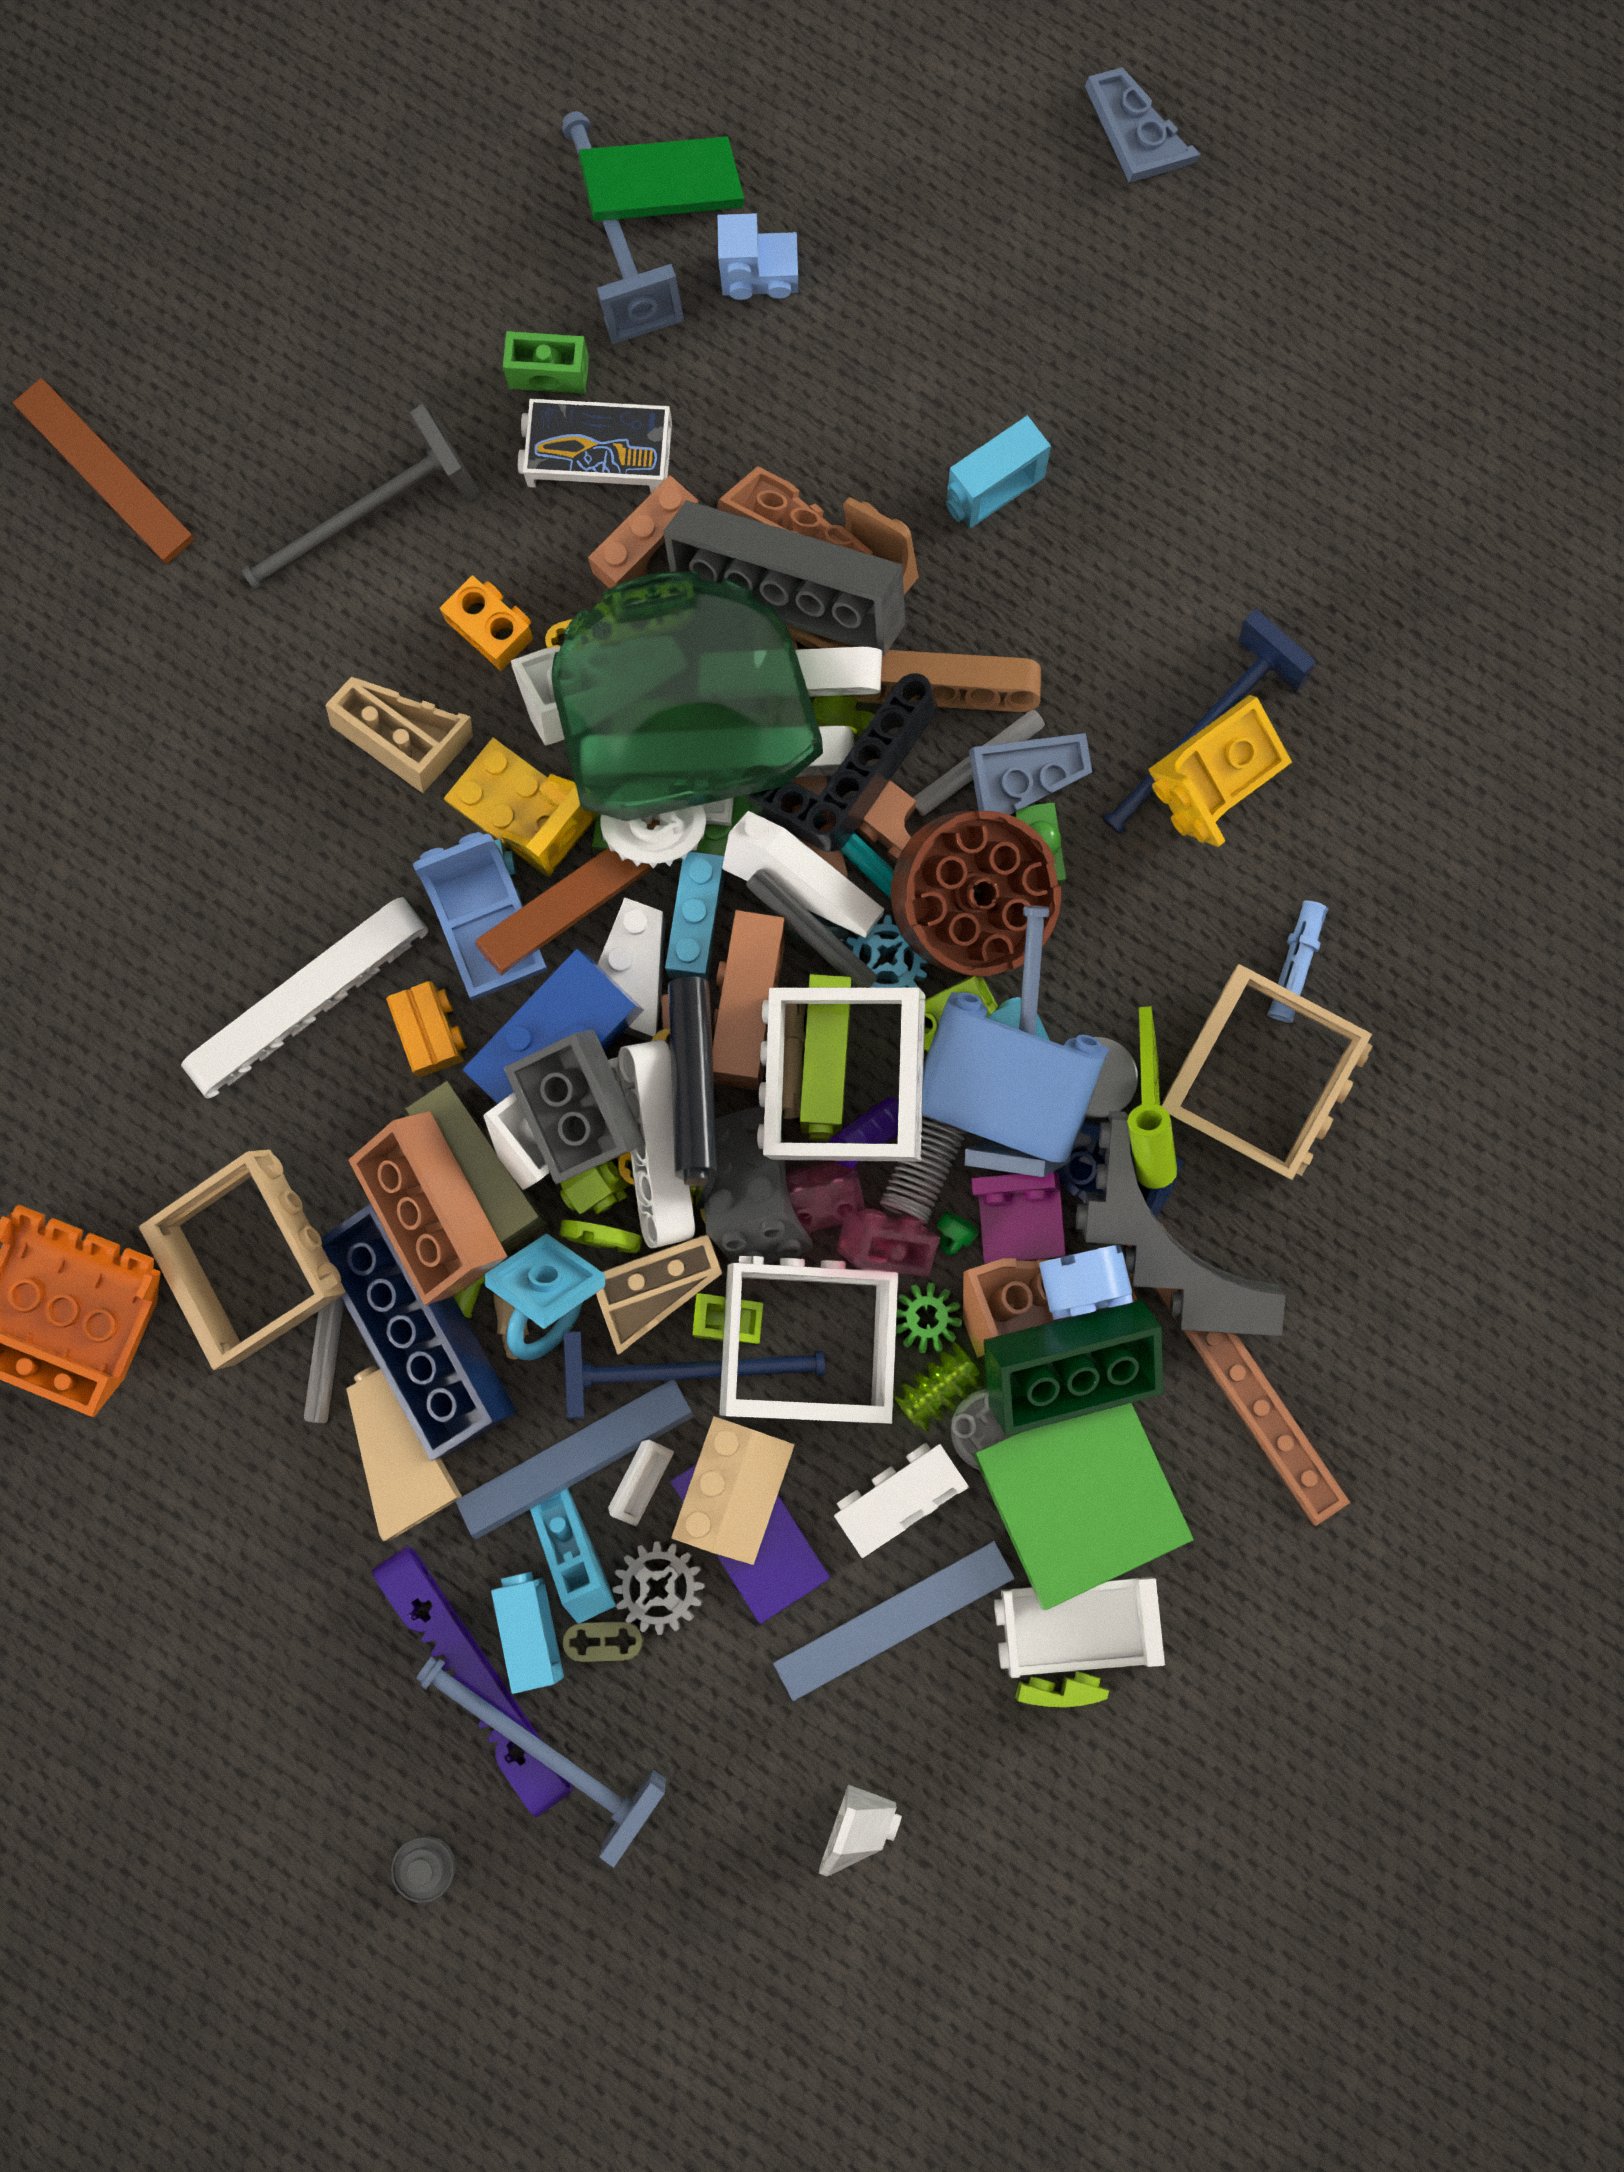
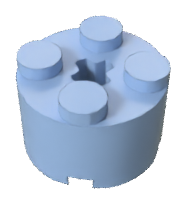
M1121 1244L1039 1262L1053 1320L1133 1302L1132 1289Z

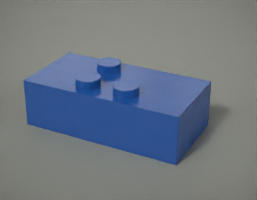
M576 949L462 1070L499 1104L514 1092L504 1067L574 1033L590 1029L595 1030L605 1052L644 1009L586 953Z

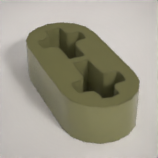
M626 1621L582 1622L573 1625L566 1631L563 1637V1648L567 1656L574 1661H624L632 1659L640 1652L643 1647L644 1637L639 1626L633 1622L629 1624ZM625 1628L629 1636L636 1638V1644L630 1645L628 1652L624 1653L621 1652L620 1645H606V1637H617L620 1635L621 1629ZM579 1630H585L586 1637L600 1638V1645H591L587 1647L586 1654H580L579 1647L571 1645V1639L579 1635Z

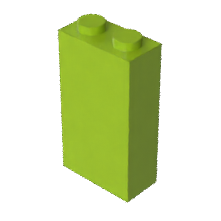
M810 974L809 988H852V977ZM808 1004L800 1126L801 1132L808 1133L809 1140L828 1142L843 1127L851 1004Z

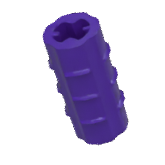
M886 1097L876 1105L870 1106L864 1114L856 1116L853 1122L844 1125L842 1130L833 1135L828 1143L885 1144L889 1140L895 1139L898 1135L899 1100ZM861 1161L836 1162L841 1166L852 1168Z

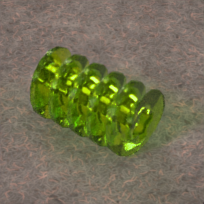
M955 1342L952 1346L956 1357L943 1351L939 1355L943 1365L942 1368L932 1362L928 1363L926 1366L930 1378L917 1372L914 1375L917 1385L916 1389L904 1383L901 1385L904 1399L893 1394V1400L909 1420L926 1432L931 1429L927 1419L929 1415L938 1421L944 1419L940 1409L941 1405L952 1411L956 1409L953 1395L956 1394L967 1400L969 1398L966 1389L967 1384L978 1390L982 1388L978 1376L980 1372Z

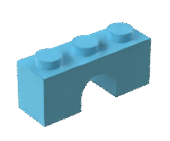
M688 852L685 860H682L665 965L669 978L700 977L707 981L709 980L714 949L715 919L717 908L721 904L726 873L722 869L724 856Z

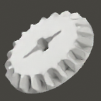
M644 779L627 784L612 794L603 807L600 825L603 840L607 841L611 852L616 851L622 861L626 859L633 860L637 867L641 863H649L654 869L657 863L665 862L668 866H671L675 859L685 860L688 852L697 850L699 841L704 839L706 815L700 800L686 787L663 779ZM653 819L660 821V825H656L654 830L647 829V824H651Z

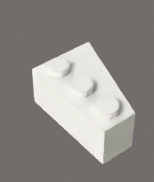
M927 1443L923 1444L906 1456L910 1462L906 1467L897 1473L892 1466L871 1480L875 1488L861 1496L858 1490H855L836 1503L841 1511L836 1513L834 1517L861 1558H864L903 1532L907 1527L925 1515L927 1516L936 1510L938 1506L957 1493L960 1494L969 1488L941 1444L936 1445L932 1449H930Z

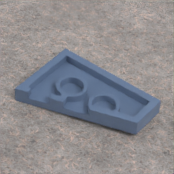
M1123 67L1088 77L1085 88L1129 183L1176 170L1198 161L1201 154L1193 145L1186 146L1176 134L1178 131L1177 127L1169 119L1164 121L1151 107V98Z
M1086 733L978 746L969 750L979 811H996L1010 815L1092 773Z

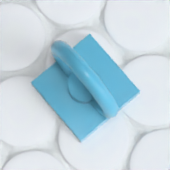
M547 1233L485 1273V1286L515 1307L506 1332V1341L510 1352L521 1360H534L552 1351L564 1340V1332H570L580 1314L583 1302L605 1287L604 1273ZM528 1318L543 1329L558 1320L552 1329L541 1339L530 1344L524 1343L523 1333Z

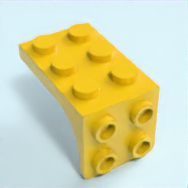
M1249 695L1148 770L1155 781L1152 784V788L1158 798L1169 805L1173 812L1171 821L1178 832L1183 836L1189 835L1194 837L1201 843L1206 842L1219 847L1225 843V839L1215 822L1227 810L1291 764L1292 761L1258 698Z

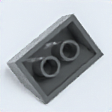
M594 1029L574 1033L504 1067V1071L555 1184L646 1145Z

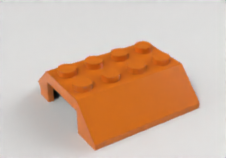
M18 1204L13 1212L7 1217L2 1216L0 1220V1242L3 1243L0 1249V1380L88 1416L95 1417L127 1374L157 1304L161 1271L153 1269L154 1258L130 1248H126L121 1256L120 1244L89 1233L83 1241L82 1229L55 1218H51L46 1226L45 1214Z

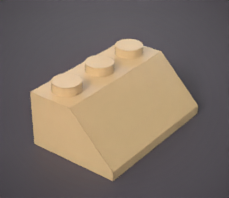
M713 1416L671 1538L718 1555L754 1565L795 1444Z

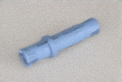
M1307 900L1302 903V909L1294 933H1291L1288 937L1287 943L1290 947L1278 981V985L1299 996L1305 983L1313 953L1319 951L1321 943L1318 941L1325 915L1328 912V908L1325 905ZM1273 1000L1267 1015L1286 1023H1292L1295 1011Z

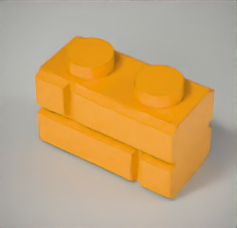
M427 981L386 998L412 1072L418 1078L464 1061L460 1050L467 1048L459 1026L451 1027L447 1013L452 1012L453 1007L445 989L438 991V988L432 981Z

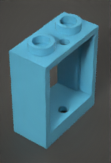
M1028 415L950 467L946 506L951 516L957 522L963 520L970 529L1045 478L1051 445Z
M527 1572L501 1579L502 1587L491 1590L511 1693H519L557 1683L564 1678L544 1577L533 1580L532 1572Z

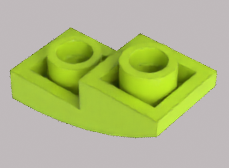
M1076 1671L1074 1678L1064 1676L1060 1692L1054 1691L1055 1683L1031 1676L1029 1684L1019 1681L1015 1698L1019 1702L1038 1706L1074 1707L1106 1700L1109 1690L1099 1686L1101 1678Z

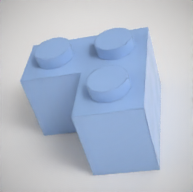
M757 213L717 215L718 259L722 295H730L734 299L744 300L750 298L752 294H768L773 298H785L791 293H799L797 232L758 234Z

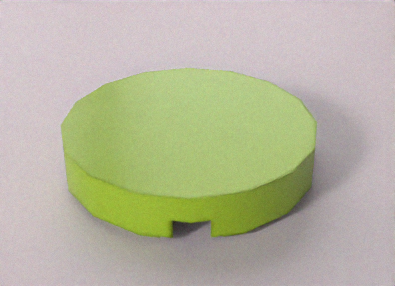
M562 1220L559 1232L562 1238H567V1240L598 1248L615 1249V1247H618L619 1252L625 1253L640 1252L643 1239L642 1236L632 1232L574 1220Z

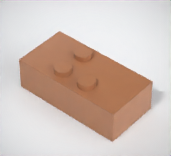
M735 911L727 962H719L716 985H719L721 999L719 1009H715L712 1024V1033H715L712 1046L714 1084L759 1091L765 1066H762L760 1057L762 1041H767L768 1024H764L762 1020V1005L764 1000H769V988H778L786 941L784 917Z
M430 1111L393 1120L348 1160L424 1306L462 1293L484 1276L485 1273L507 1258L501 1243Z

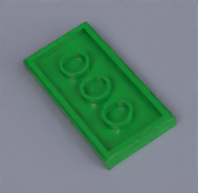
M728 136L579 149L578 159L593 221L743 208L744 196Z

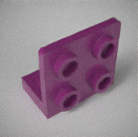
M1054 1171L1045 1177L1011 1174L971 1178L972 1193L975 1197L979 1198L983 1258L985 1263L1002 1258L1030 1261L1066 1256L1060 1175Z

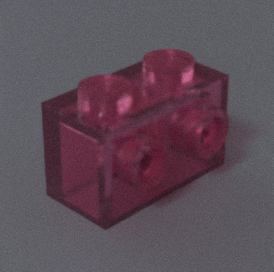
M831 1161L786 1172V1182L793 1209L801 1226L808 1235L816 1230L837 1225L848 1226L856 1221L867 1219L856 1166L847 1168L839 1165L836 1161Z
M866 1208L863 1210V1214L846 1212L836 1251L858 1268L929 1277L940 1237L923 1226V1220L912 1215L900 1214L898 1219L890 1218L881 1211Z

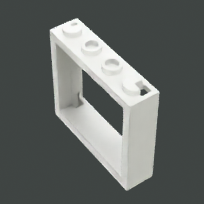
M769 988V1000H764L762 1005V1020L764 1024H768L767 1041H762L760 1051L762 1066H766V1082H761L759 1103L761 1107H765L764 1124H759L757 1133L758 1147L763 1149V1155L772 1160L921 1162L925 994L921 989ZM786 1004H902L898 1144L781 1143Z
M739 1256V1263L727 1265L719 1415L892 1424L898 1272H886V1264L862 1263L861 1270L845 1269L846 1262L829 1260L821 1261V1268L805 1267V1259L780 1258V1265H763L764 1257ZM742 1278L876 1286L871 1406L736 1399Z

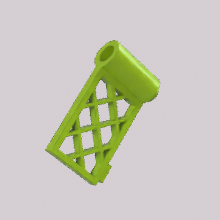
M1149 1006L1139 1007L1142 1105L1131 1111L1127 1124L1136 1178L1141 1185L1147 1188L1159 1189L1168 1186L1174 1181L1177 1175V1163L1169 1112L1160 1106L1159 1059L1152 1007Z

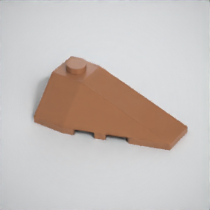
M759 466L718 501V510L873 556V552L843 526L831 525L823 518L824 510L818 505L808 506L798 497L800 490L793 484Z
M1002 1258L964 1271L963 1321L977 1358L985 1356L984 1339L1074 1317L1068 1316L1053 1320L1039 1267V1262L1051 1259L1025 1261L1016 1260V1258ZM1131 1285V1289H1132V1294H1131V1295H1132L1133 1301H1135V1300H1137V1298H1136L1135 1292H1134V1290H1133V1287H1132V1285Z

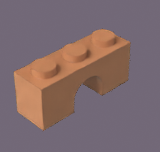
M669 475L588 557L593 575L621 599L648 572L647 564L650 558L665 543V528L684 502L688 500L699 504L698 499Z
M890 780L856 831L868 842L874 844L876 841H879L888 848L887 855L896 864L903 848L912 838L905 829V823L915 812L916 800Z

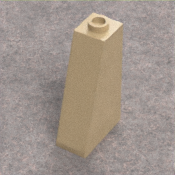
M376 1365L354 1376L356 1383L347 1388V1394L379 1535L384 1542L391 1541L451 1505L461 1498L462 1495L441 1458L430 1461L381 1369L378 1370Z

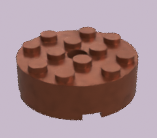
M960 811L940 816L930 821L912 836L897 860L891 883V904L898 929L906 943L919 957L945 971L972 976H991L1010 969H1016L1024 964L1027 916L1023 915L1024 906L1049 907V917H1044L1042 947L1055 927L1061 905V886H1058L1053 863L1056 862L1046 842L1032 827L1011 815L996 811ZM979 885L981 891L978 902L974 899V889H972Z

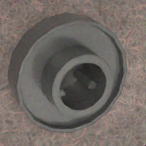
M429 1835L417 1836L404 1843L395 1854L391 1865L392 1881L397 1891L406 1899L417 1903L431 1902L442 1896L452 1884L456 1872L455 1857L450 1847L441 1839Z

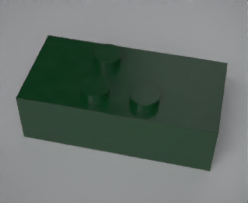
M1142 1299L984 1339L988 1404L1006 1436L1164 1394L1162 1327Z

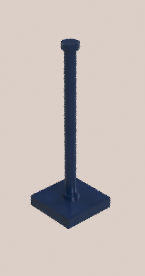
M1255 608L1244 620L1239 641L1254 653L1258 659L1168 754L1238 704L1269 670L1274 671L1297 692L1308 681L1316 661ZM1149 774L1112 814L1107 812L1102 817L1103 821L1117 834H1120L1125 829L1123 824L1153 794L1152 784L1155 781L1152 775Z
M581 1331L564 1332L567 1420L584 1419L583 1389L591 1388V1384L721 1377L722 1360L590 1367V1363H582ZM814 1351V1355L738 1359L737 1376L815 1372L816 1376L825 1375L823 1351Z

